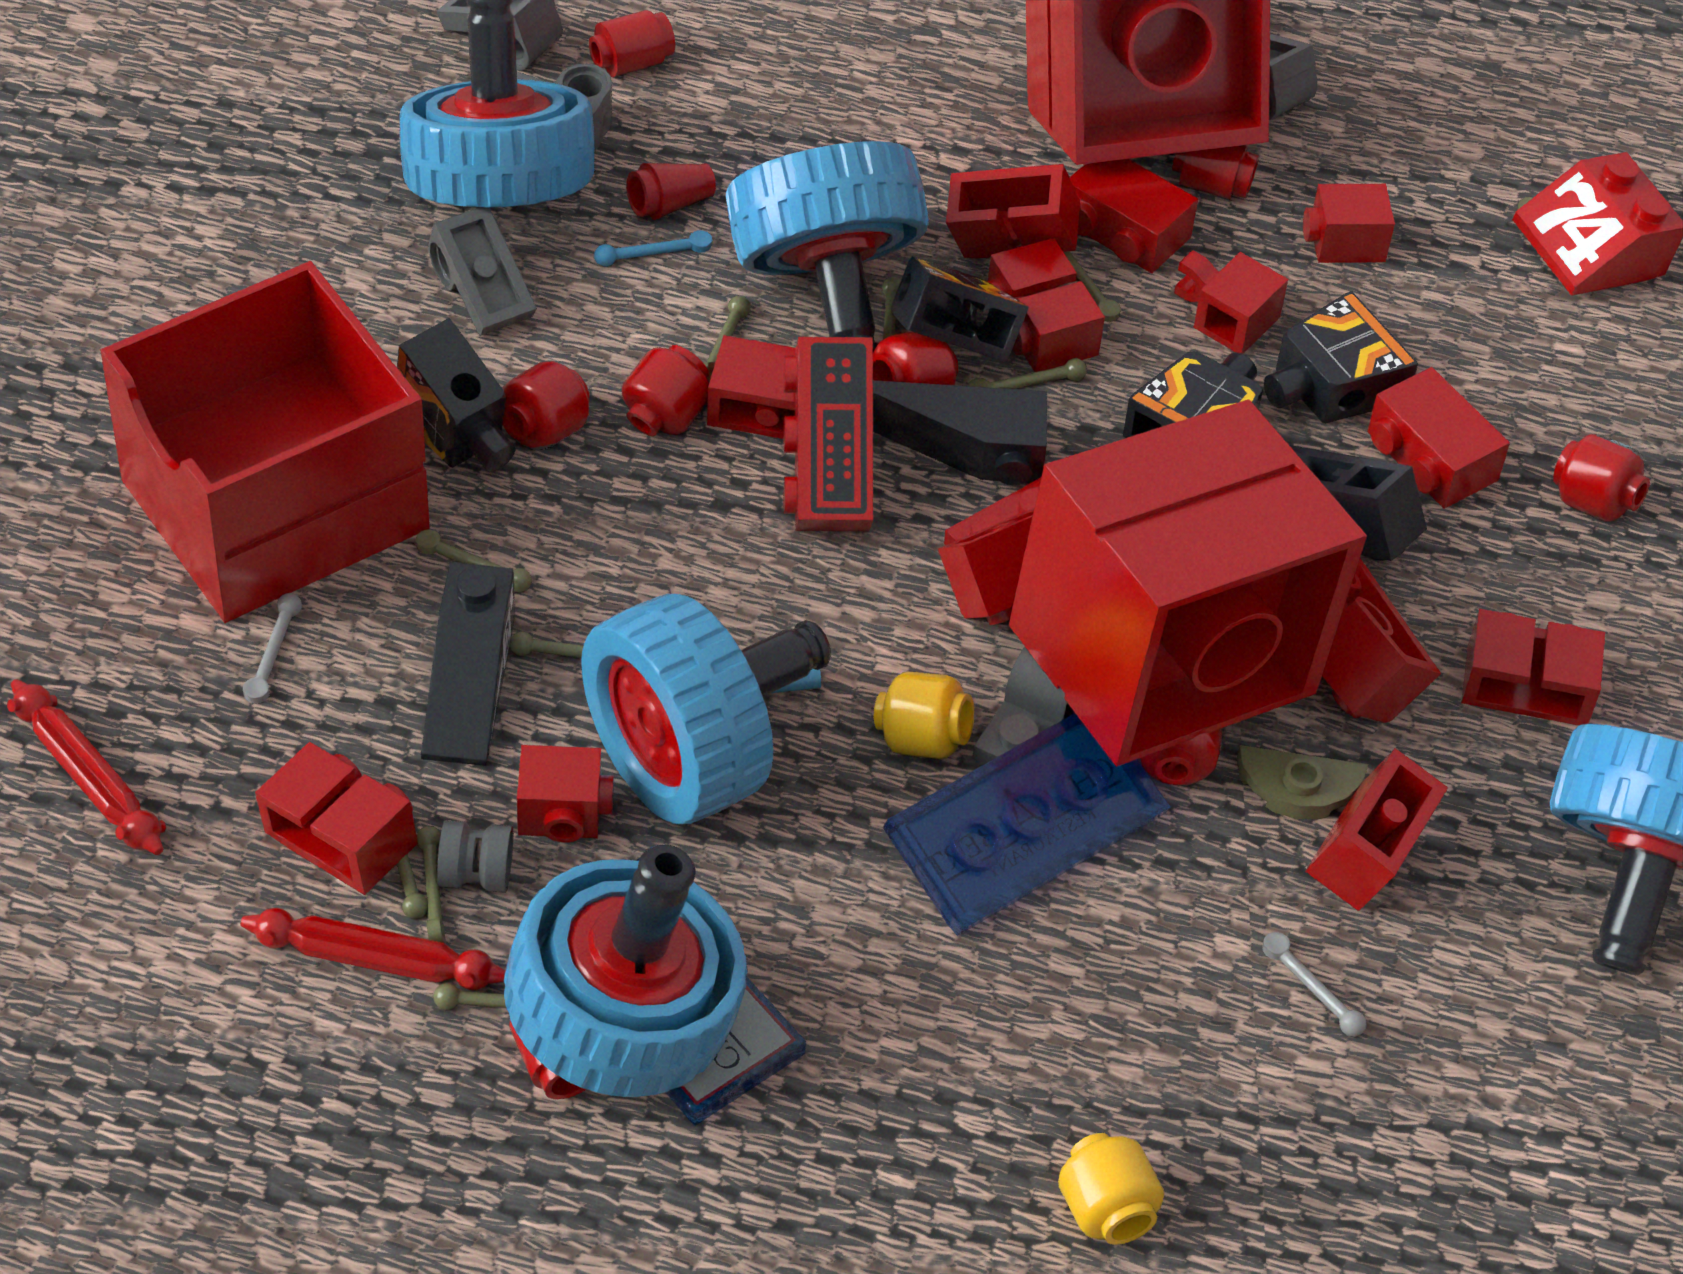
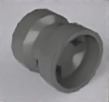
M445 820L442 826L438 853V886L459 889L465 883H477L485 891L506 893L513 856V826L492 824L486 830L471 829L465 821ZM479 841H482V843H481V851H480V861H479V873H478V872H476V871H477V864H478Z

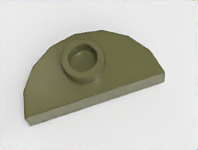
M1242 745L1239 746L1237 754L1239 777L1242 783L1248 784L1255 794L1267 801L1266 808L1272 812L1294 819H1323L1329 817L1330 811L1345 806L1364 781L1369 765Z

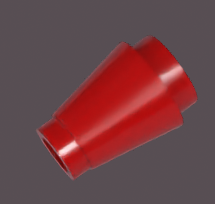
M642 163L638 170L629 173L626 190L634 213L640 217L650 215L653 220H656L702 201L704 198L713 197L716 191V180L712 168L707 163L698 165Z

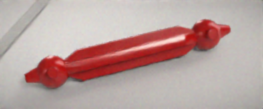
M18 679L13 680L11 688L14 697L7 702L8 710L14 712L22 721L32 723L34 733L105 818L110 823L118 825L115 834L119 840L123 839L125 844L133 849L147 850L155 855H160L164 850L160 835L166 830L165 822L158 820L153 813L140 809L139 800L135 797L134 792L65 712L55 707L57 706V697L55 695H50L48 690L41 685L26 684Z
M269 908L261 914L243 916L240 923L241 927L255 934L257 940L262 945L272 949L282 948L290 943L307 956L435 983L455 978L461 987L472 991L480 990L488 984L504 982L505 970L494 964L487 953L477 949H470L459 955L443 942L314 915L294 920L289 912L281 908Z

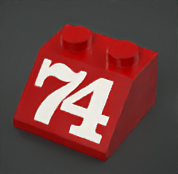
M1627 152L1580 160L1519 208L1512 219L1571 296L1644 282L1665 275L1683 238V220Z

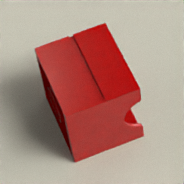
M1026 0L1028 108L1033 117L1076 165L1269 142L1270 0Z
M308 261L100 349L122 482L224 623L275 601L281 595L292 593L407 540L421 531L430 529L427 472L423 466L426 456L422 398L312 261Z
M1250 399L1044 464L1009 627L1057 689L1061 688L1065 693L1064 699L1117 767L1186 742L1200 734L1216 731L1316 694L1367 535Z

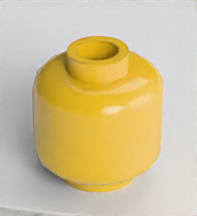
M909 671L902 672L893 679L887 692L882 691L878 694L874 706V724L877 730H883L885 741L892 752L908 756L946 759L956 751L959 745L968 743L974 724V702L970 694L964 693L960 682L951 676Z
M1105 1133L1092 1134L1077 1142L1071 1149V1157L1061 1168L1058 1184L1082 1232L1088 1237L1106 1240L1109 1244L1118 1245L1131 1242L1152 1229L1157 1221L1158 1216L1156 1213L1163 1203L1164 1189L1140 1144L1131 1138L1124 1136L1109 1137Z

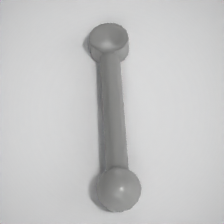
M286 593L281 595L277 601V609L280 613L256 676L247 680L243 685V694L248 702L261 703L269 697L270 691L267 683L291 618L298 615L302 609L301 599L296 594Z
M1272 932L1265 936L1262 946L1265 955L1271 959L1280 960L1340 1019V1028L1344 1034L1352 1037L1361 1035L1367 1026L1364 1015L1359 1011L1349 1010L1289 951L1290 940L1286 935Z

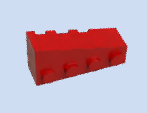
M1360 558L1322 676L1332 687V695L1335 701L1347 714L1354 718L1362 716L1387 723L1403 711L1441 675V672Z

